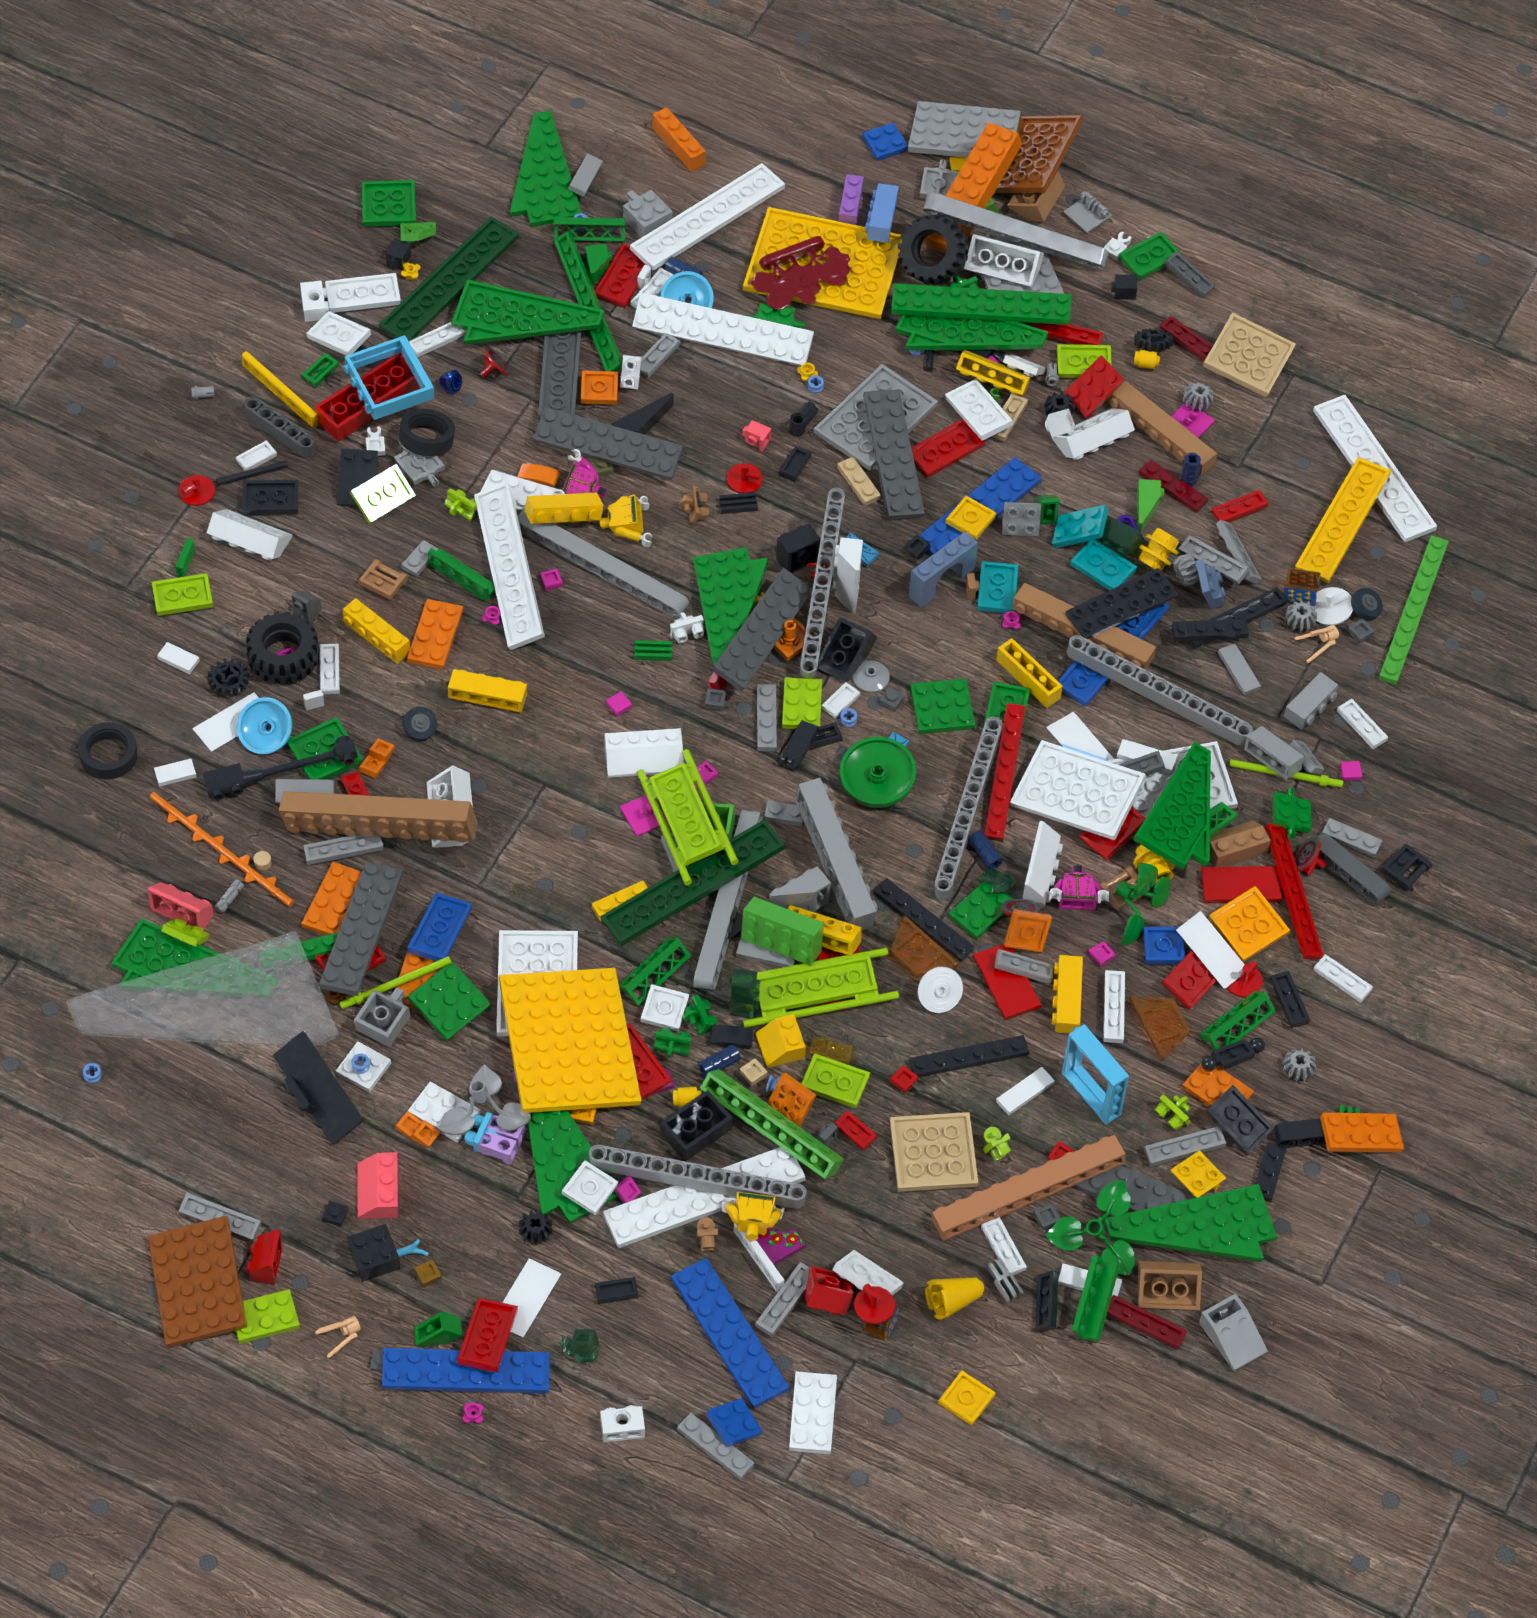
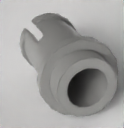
M1052 363L1046 365L1047 376L1045 377V382L1049 386H1056L1059 382V376H1057L1058 366L1055 363L1054 369L1052 368Z
M195 385V387L191 388L192 398H196V400L198 398L214 397L213 386L197 387Z

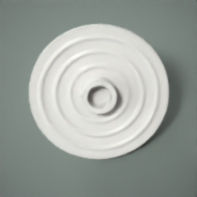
M1335 587L1318 591L1316 593L1315 612H1317L1316 621L1329 626L1346 621L1353 612L1351 595L1345 590Z
M936 967L929 970L921 978L918 985L919 1001L927 1010L935 1013L946 1012L955 1007L963 992L960 976L948 967Z

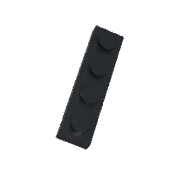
M1246 618L1172 622L1174 641L1248 638L1249 635Z

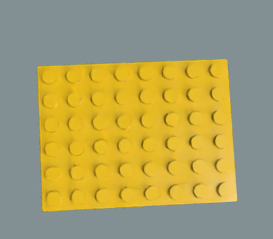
M768 207L743 284V291L768 296L769 293L758 292L751 284L756 272L769 274L774 271V269L764 271L759 265L760 259L767 254L807 239L821 236L825 246L815 254L824 255L828 247H836L841 253L849 254L850 261L848 265L851 269L844 285H831L825 281H819V293L815 294V303L810 305L881 319L899 260L898 254L901 253V250L898 249V243H902V239H900L901 234L890 232L888 243L867 240L868 232H865L866 227ZM806 256L796 261L799 265L805 266L810 263L811 257ZM815 258L821 264L826 263V261L822 258H820L819 260ZM790 262L788 264L780 266V268L786 271L789 269L790 266L793 265V263ZM795 296L791 300L802 303L801 300H799L798 297Z
M615 968L499 975L498 980L522 1113L641 1104L638 1080Z

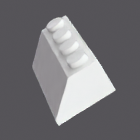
M973 234L964 269L1032 287L1040 270L1044 252Z
M1111 408L1076 424L1072 432L1052 437V440L1065 457L1076 460L1082 458L1086 452L1091 453L1099 450V446L1114 443V440L1117 438L1128 437L1129 433L1135 429L1128 410Z
M228 509L213 512L207 534L212 535L213 539L228 541L230 546L243 547L246 552L251 554H261V557L266 560L280 557L292 538L290 533Z
M841 538L840 545H836L832 588L836 589L835 596L851 613L856 614L863 540Z
M681 728L605 733L608 778L638 776L637 771L643 769L646 775H656L683 763Z
M452 765L427 782L428 799L470 801L472 805L470 773ZM432 839V847L434 848L462 846L467 843Z
M1040 821L1026 877L1023 899L1033 901L1039 905L1040 909L1045 910L1046 902L1050 903L1049 888L1054 887L1056 876L1053 875V871L1058 870L1059 860L1056 858L1057 855H1061L1063 844L1060 843L1061 836L1045 822Z

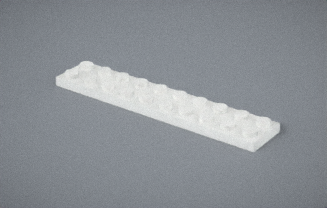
M761 163L632 243L630 250L646 265L650 266L651 270H655L665 264L671 256L676 257L785 189V183Z
M645 293L640 294L632 325L634 329L661 335L667 333L675 338L798 366L807 363L814 336V331Z
M1346 395L1314 406L1313 412L1351 466H1353L1357 457H1360L1391 470V475L1377 497L1376 502L1404 543L1436 531V523Z
M508 482L475 494L474 497L507 645L510 650L544 638L545 635L511 486Z
M781 1147L721 1168L792 1183L805 1181V1175L797 1158ZM713 1179L716 1183L721 1182L720 1179ZM733 1183L734 1186H741L740 1183ZM674 1185L603 1211V1216L617 1247L621 1248L722 1211V1200L726 1202L734 1200L735 1203L736 1197ZM753 1187L754 1190H761L760 1187Z

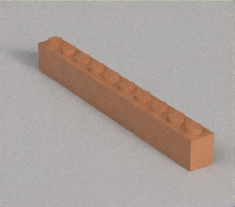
M1115 1135L1103 1137L1098 1142L1091 1145L1087 1144L1075 1152H1068L1059 1159L1049 1160L1040 1167L1030 1168L1026 1173L1019 1176L1014 1175L1005 1182L995 1183L986 1190L976 1191L965 1199L961 1198L946 1207L941 1206L932 1212L933 1223L942 1240L945 1241L976 1228L983 1223L1004 1216L1125 1164L1126 1154Z

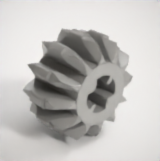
M1190 383L1184 389L1183 402L1186 403V407H1192V411L1194 409H1197L1199 412L1202 409L1207 410L1213 402L1214 391L1210 389V386H1205L1204 383Z
M1190 554L1181 555L1173 560L1172 567L1174 568V573L1182 585H1192L1200 580L1196 562Z
M1302 600L1300 603L1294 601L1292 605L1288 606L1285 614L1288 626H1292L1293 630L1299 628L1300 632L1303 628L1308 631L1310 626L1314 627L1317 619L1315 606H1310V602L1305 604Z
M1293 1048L1292 1052L1286 1053L1282 1062L1284 1073H1288V1078L1295 1077L1296 1082L1299 1078L1305 1082L1307 1077L1311 1078L1314 1070H1316L1315 1056H1310V1051L1303 1052V1048L1299 1051Z

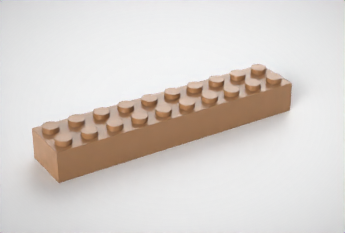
M283 791L279 807V813L287 831L293 833L309 832L311 834L327 833L329 835L346 834L348 836L364 835L366 837L381 836L384 838L451 840L464 843L467 841L474 842L478 824L470 801Z

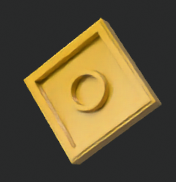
M965 496L946 518L945 523L962 533L966 531L972 538L977 540L994 520L997 513Z
M961 1370L938 1400V1404L973 1426L995 1397L996 1392Z

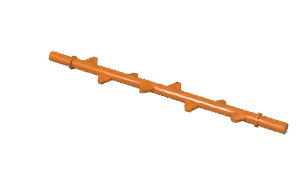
M152 792L150 794V798L161 806L164 811L169 813L168 823L179 820L194 832L192 841L204 840L221 853L219 860L221 864L231 861L246 873L244 880L246 883L256 881L288 907L294 904L290 897L275 886V876L265 879L248 865L249 855L238 858L222 845L224 840L222 835L213 838L196 825L198 818L196 814L186 817L157 793Z

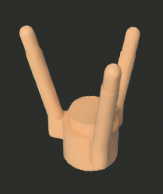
M1334 625L1294 638L1295 640H1301L1319 635L1323 642H1327L1325 646L1307 659L1306 663H1310L1327 648L1336 644L1335 640L1339 638V632Z
M355 1316L315 1331V1334H321L340 1328L344 1336L348 1335L345 1340L327 1354V1358L337 1353L349 1341L358 1337L356 1332L360 1331L361 1328Z

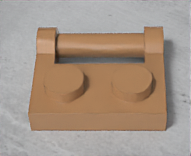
M375 559L359 579V584L391 600L400 587L407 582L408 574L404 572L399 573L382 564V561ZM378 570L381 571V572H383V573H385V574H387V575H389V576H391V577H393V578H395L396 580H394V579H392V578H390V577H388V576H386V575H384V574L378 572Z
M1128 866L1123 869L1122 873L1107 882L1099 883L1103 890L1109 891V901L1117 911L1128 904L1124 902L1125 898L1116 894V888L1112 891L1110 888L1125 879H1130L1127 882L1136 886L1138 875Z

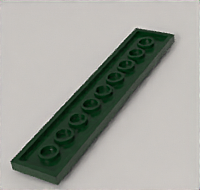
M491 216L379 323V329L395 339L404 335L408 341L416 338L463 292L466 281H475L519 238V233Z
M764 819L729 840L739 861L736 865L731 864L725 849L686 866L692 880L690 885L684 884L681 874L677 870L601 915V920L620 946H623L786 849L785 844Z

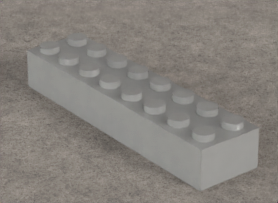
M821 778L798 785L795 801L826 876L831 882V888L846 923L862 927L861 931L871 928L876 919L877 904L874 900H871L869 885L864 883L863 871L856 864V854L848 845L850 843L846 833H843L840 817H837L835 814V804L827 795L829 794L827 785L822 783Z

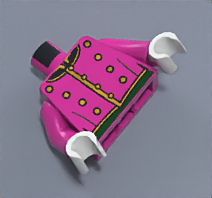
M571 450L575 453V458L568 455V459L571 461L576 460V463L573 462L563 490L559 489L554 491V493L576 494L597 492L599 497L604 499L608 489L599 486L600 477L598 472L590 462L581 456L579 450Z
M1075 865L1072 867V873H1065L1064 879L1058 880L1050 890L1049 900L1052 898L1057 899L1059 909L1095 910L1097 899L1098 903H1101L1103 900L1109 902V891L1103 890L1098 882L1093 880L1092 874L1083 873L1082 866Z

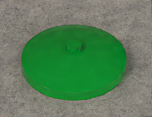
M886 737L866 738L851 746L843 756L840 765V780L845 792L857 803L873 808L888 807L902 801L911 792L916 780V764L911 752L900 742Z

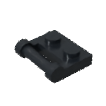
M1405 844L1382 867V872L1400 884L1403 890L1409 891L1413 887L1412 884L1432 867V863L1408 844ZM1416 862L1419 863L1420 866L1408 878L1403 876Z

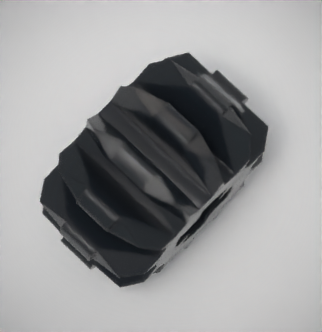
M1062 391L1060 394L1054 392L1052 396H1048L1044 404L1046 416L1065 409H1069L1072 416L1075 411L1073 398H1069V394L1063 395Z
M530 1210L529 1215L523 1214L522 1220L519 1221V1234L523 1236L524 1242L530 1240V1244L533 1245L535 1241H538L541 1245L542 1239L548 1241L549 1235L553 1232L552 1220L548 1219L547 1213L541 1215V1211L538 1210L537 1214H534Z

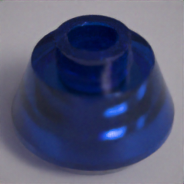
M457 370L445 372L441 375L439 384L447 393L454 395L462 387V376Z

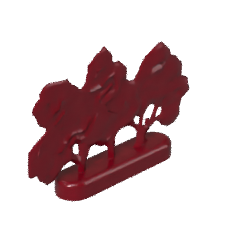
M816 236L762 257L759 261L761 268L764 271L772 269L774 271L769 274L756 272L751 284L756 291L769 293L767 305L776 310H781L790 305V301L794 296L798 297L802 303L814 304L816 300L815 294H818L820 290L819 281L822 280L831 285L845 284L851 269L848 265L850 261L849 254L841 253L838 248L833 246L828 247L824 255L815 254L825 246L822 237ZM806 256L811 257L810 263L805 266L799 265L796 261ZM815 258H817L818 260L822 258L826 261V263L821 264ZM790 262L793 263V265L790 266L789 269L786 271L780 268V266L788 264Z

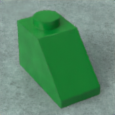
M606 244L585 246V259L591 284H595L609 267V261H612L611 250H607Z
M1056 495L1037 496L1036 503H1041L1040 525L1057 523L1060 499Z
M442 1311L414 1327L416 1346L449 1344L462 1336L461 1318Z

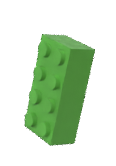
M753 897L743 910L741 939L811 966L821 953L824 923Z

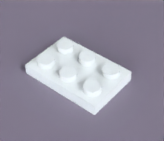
M328 311L306 334L308 339L347 356L353 354L371 335V331L366 327Z
M429 1082L408 1111L422 1122L426 1120L439 1130L438 1126L441 1124L442 1118L447 1111L454 1107H464L469 1111L470 1104L436 1084ZM475 1106L471 1115L473 1118L475 1114L480 1115V1109ZM440 1131L441 1134L457 1143L465 1135V1133L450 1135Z
M855 1250L838 1261L833 1268V1271L838 1273L841 1278L847 1279L860 1290L863 1289L864 1285L870 1284V1286H879L888 1290L893 1296L904 1284V1282Z

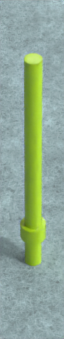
M1233 759L1230 761V767L1280 776L1265 765ZM1297 772L1290 777L1292 779L1318 783L1319 786L1324 787L1329 785L1342 788L1343 780L1328 778L1329 776L1322 774L1317 776Z
M445 957L363 993L360 991L358 996H353L339 1002L343 1010L355 1004L360 1005L375 990L383 993L451 964L450 957Z

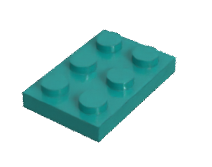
M1101 505L1058 515L1052 545L1055 548L1102 538L1109 510L1108 507Z
M1090 540L1070 561L1072 567L1108 590L1124 584L1137 569V566L1097 540Z
M981 562L978 611L1015 612L1012 608L1017 589V564Z

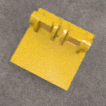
M1200 1150L1170 1170L1196 1198L1201 1197L1209 1190H1218L1220 1188L1219 1184L1226 1180V1177Z

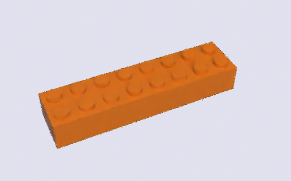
M988 122L945 196L985 209L1022 146L1019 133ZM956 223L957 226L962 228V234L966 235L968 239L973 229ZM933 233L924 239L926 247L946 254L947 244L941 234Z

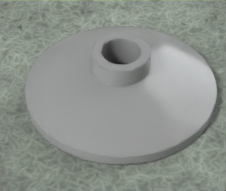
M864 661L852 676L855 686L868 693L883 690L888 685L890 678L888 669L877 661Z

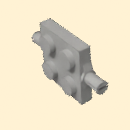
M943 159L939 161V168L924 167L919 198L926 199L929 192L945 196L957 177L955 174L957 171L946 169L947 161L944 160L943 163Z
M399 442L404 451L394 457V462L410 482L416 485L428 479L433 486L438 485L439 480L434 475L445 470V465L437 456L415 454L407 450Z

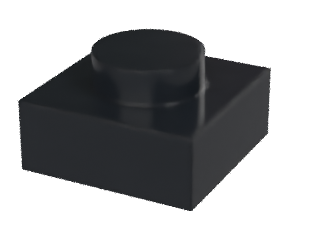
M918 534L905 546V549L918 560L931 548L930 544Z
M329 1200L322 1216V1221L341 1227L349 1207Z

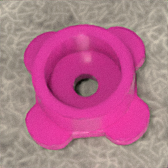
M496 606L487 607L482 620L498 625L501 613Z
M1014 611L1003 614L1004 622L1002 626L1004 628H1020V614Z
M467 1403L463 1406L465 1411L463 1421L465 1423H481L483 1421L482 1411L484 1406L482 1404Z

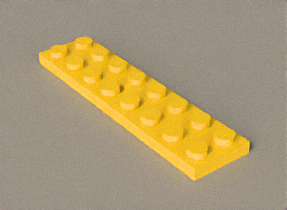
M1357 457L1295 565V569L1321 573L1320 581L1329 584L1391 475L1390 469Z

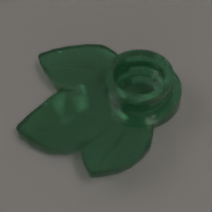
M986 869L985 873L979 878L980 882L992 885V894L1006 893L1016 884V879L1011 874L1002 873L995 869Z

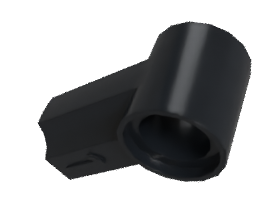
M805 402L797 412L790 416V434L802 436L805 433V428L818 413L815 403Z

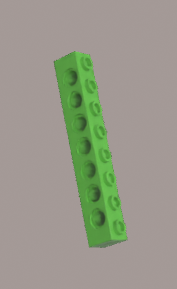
M720 1069L707 1074L700 1087L702 1091L709 1090L720 1104L824 1179L835 1176L844 1158Z

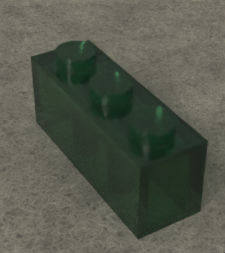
M1108 515L1102 538L1095 539L1102 542L1107 548L1111 549L1112 547L1121 555H1128L1132 558L1138 551L1140 544L1142 545L1145 541L1141 531Z
M734 968L731 983V1016L753 1019L754 1011L758 1012L761 980L757 979L758 972Z

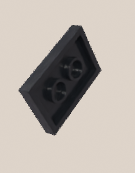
M243 480V514H298L299 480Z
M1234 1085L1205 1111L1211 1120L1246 1156L1275 1129Z

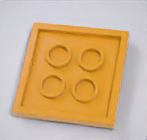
M1256 886L1208 916L1210 922L1242 962L1250 959L1290 933V929Z

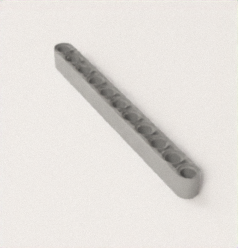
M929 192L927 194L923 209L927 214L942 216L957 224L1094 269L1103 270L1105 268L1109 253L1107 249L938 193Z
M832 488L827 498L800 664V675L806 679H813L817 674L834 569L835 549L838 544L845 493L840 488ZM838 497L840 500L834 501L832 498ZM836 514L837 517L832 518L829 515ZM831 530V531H834L835 533L832 534V535H830V534H828V533H826V532ZM829 547L832 551H825L824 548ZM827 564V565H829L830 567H829V568H822L821 565ZM824 581V582H826L827 584H826V585H820V584H818V582ZM822 598L824 601L817 602L816 599ZM819 615L821 619L816 620L813 616ZM816 632V633H818L819 635L816 636V637H813V636L810 635V633ZM813 649L816 652L814 654H810L807 652V650ZM809 666L812 667L813 670L806 671L804 668Z
M522 509L517 515L521 534L667 615L678 618L679 614L689 605V601L684 595L554 523L531 524L525 509Z
M1075 635L1070 638L1067 655L1071 659L1232 743L1245 746L1246 736L1253 731L1249 723L1082 636Z
M989 717L986 720L935 880L934 895L939 900L949 899L953 891L1000 741L1002 721L997 717Z
M742 810L734 837L762 821V812ZM749 871L719 888L694 975L695 988L715 990L729 943V939H727L728 933H731L734 923L732 920L738 911Z
M594 1145L589 1150V1163L601 1171L736 1197L737 1192L775 1197L774 1205L799 1209L805 1204L806 1189L801 1184L604 1145ZM599 1155V1156H601L602 1158H601V1159H595L594 1156ZM619 1159V1160H621L622 1162H621V1163H615L614 1160ZM639 1163L642 1166L635 1167L633 1164ZM659 1167L662 1170L656 1171L653 1168ZM680 1171L681 1174L676 1175L673 1172ZM700 1175L701 1178L696 1179L693 1176ZM713 1179H720L721 1182L716 1183ZM733 1183H740L741 1186H734ZM753 1187H760L761 1190H754ZM778 1190L781 1194H774L773 1191ZM798 1194V1195H800L801 1197H800V1198H794L792 1195Z

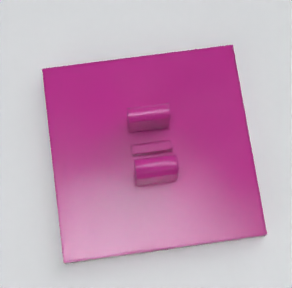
M1186 403L1171 416L1197 438L1215 422L1213 418L1202 411L1199 412L1197 409L1192 411V407H1186Z
M646 795L620 806L622 813L636 836L660 827ZM656 799L657 802H658V804H659V806H660V809H661V811H662V813H663V816H664V818H665V820H666V823L668 824V820H667V818H666V816H665V813H664V811H663V809H662V806H661L659 800Z

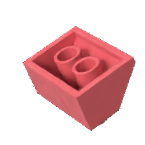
M160 882L148 888L151 910L172 920L180 918L191 926H199L205 929L214 915L213 907L207 900H200L189 892L178 890L171 884L167 885Z
M397 1152L376 1153L358 1163V1219L398 1218Z

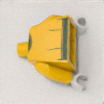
M635 494L622 496L615 503L608 506V517L599 520L601 528L606 529L610 527L615 536L635 541L641 540V544L644 547H650L652 542L648 540H652V535L650 533L641 535L644 532L642 510L646 511L649 509L648 498L642 496L638 499Z
M737 1192L735 1203L734 1200H731V1202L722 1200L721 1210L728 1213L733 1223L737 1224V1230L746 1232V1239L755 1241L758 1239V1234H766L767 1228H772L782 1219L785 1208H776L774 1205L775 1197Z

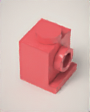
M752 420L748 426L744 427L742 436L745 437V442L759 447V451L763 452L771 440V428Z

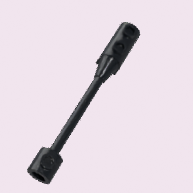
M341 736L336 739L333 750L263 770L242 771L240 763L202 774L209 798L213 797L214 800L219 801L225 797L224 794L232 792V795L235 796L242 794L243 789L270 775L333 758L339 763L344 762L345 765H351L355 762V758H358L353 739L351 740L349 736Z

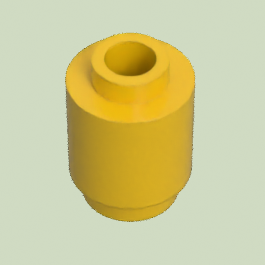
M1147 350L1135 351L1134 365L1138 366V368L1155 370V366H1159L1160 356L1157 355V352H1149Z
M697 1087L677 1088V1090H672L673 1106L684 1107L700 1096L701 1090H697Z

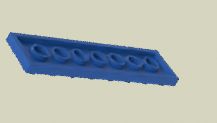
M1014 457L970 493L968 497L996 512V517L993 520L995 521L1004 513V502H1018L1041 483L1042 477L1018 458ZM957 505L919 535L930 544L931 548L927 551L929 555L932 556L962 534V532L945 523L946 518Z
M1163 603L1115 627L1143 640L1169 610V604ZM1075 661L1058 682L1063 686L1062 693L1086 707L1110 678Z
M707 1258L671 1275L673 1284L753 1409L789 1391V1385Z
M383 1348L382 1389L549 1394L550 1352L505 1351L498 1373L458 1365L457 1360L461 1350Z

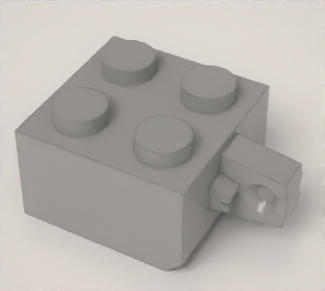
M633 190L626 193L628 203L623 205V218L641 238L672 219V210L652 190L640 196Z
M396 988L391 996H386L376 990L373 991L354 1019L356 1030L391 1047L411 1016L409 1007L401 1002L405 996L404 991Z

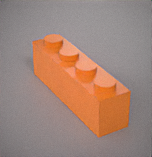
M667 107L652 114V128L690 172L706 164V151Z

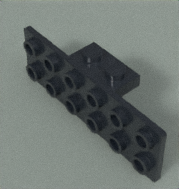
M1156 568L1067 610L1065 614L1080 635L1089 639L1178 597V592L1160 568Z
M300 1032L273 1054V1057L287 1076L284 1079L288 1085L286 1089L291 1096H295L297 1099L296 1105L302 1112L307 1111L312 1114L331 1144L335 1145L364 1121L306 1032Z

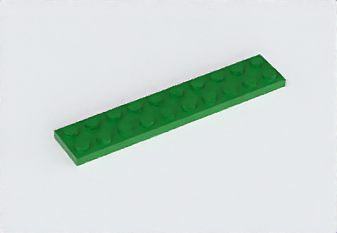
M894 283L891 314L1070 325L1072 294Z

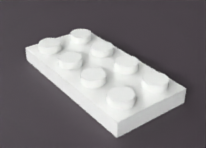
M396 273L325 281L329 311L332 313L394 306L401 303Z
M977 379L945 394L946 400L982 441L1013 426L1012 419Z
M491 470L481 492L508 482L511 486L516 512L519 514L522 509H525L527 496L556 495L554 491L559 489Z
M796 1372L789 1451L831 1454L837 1375Z

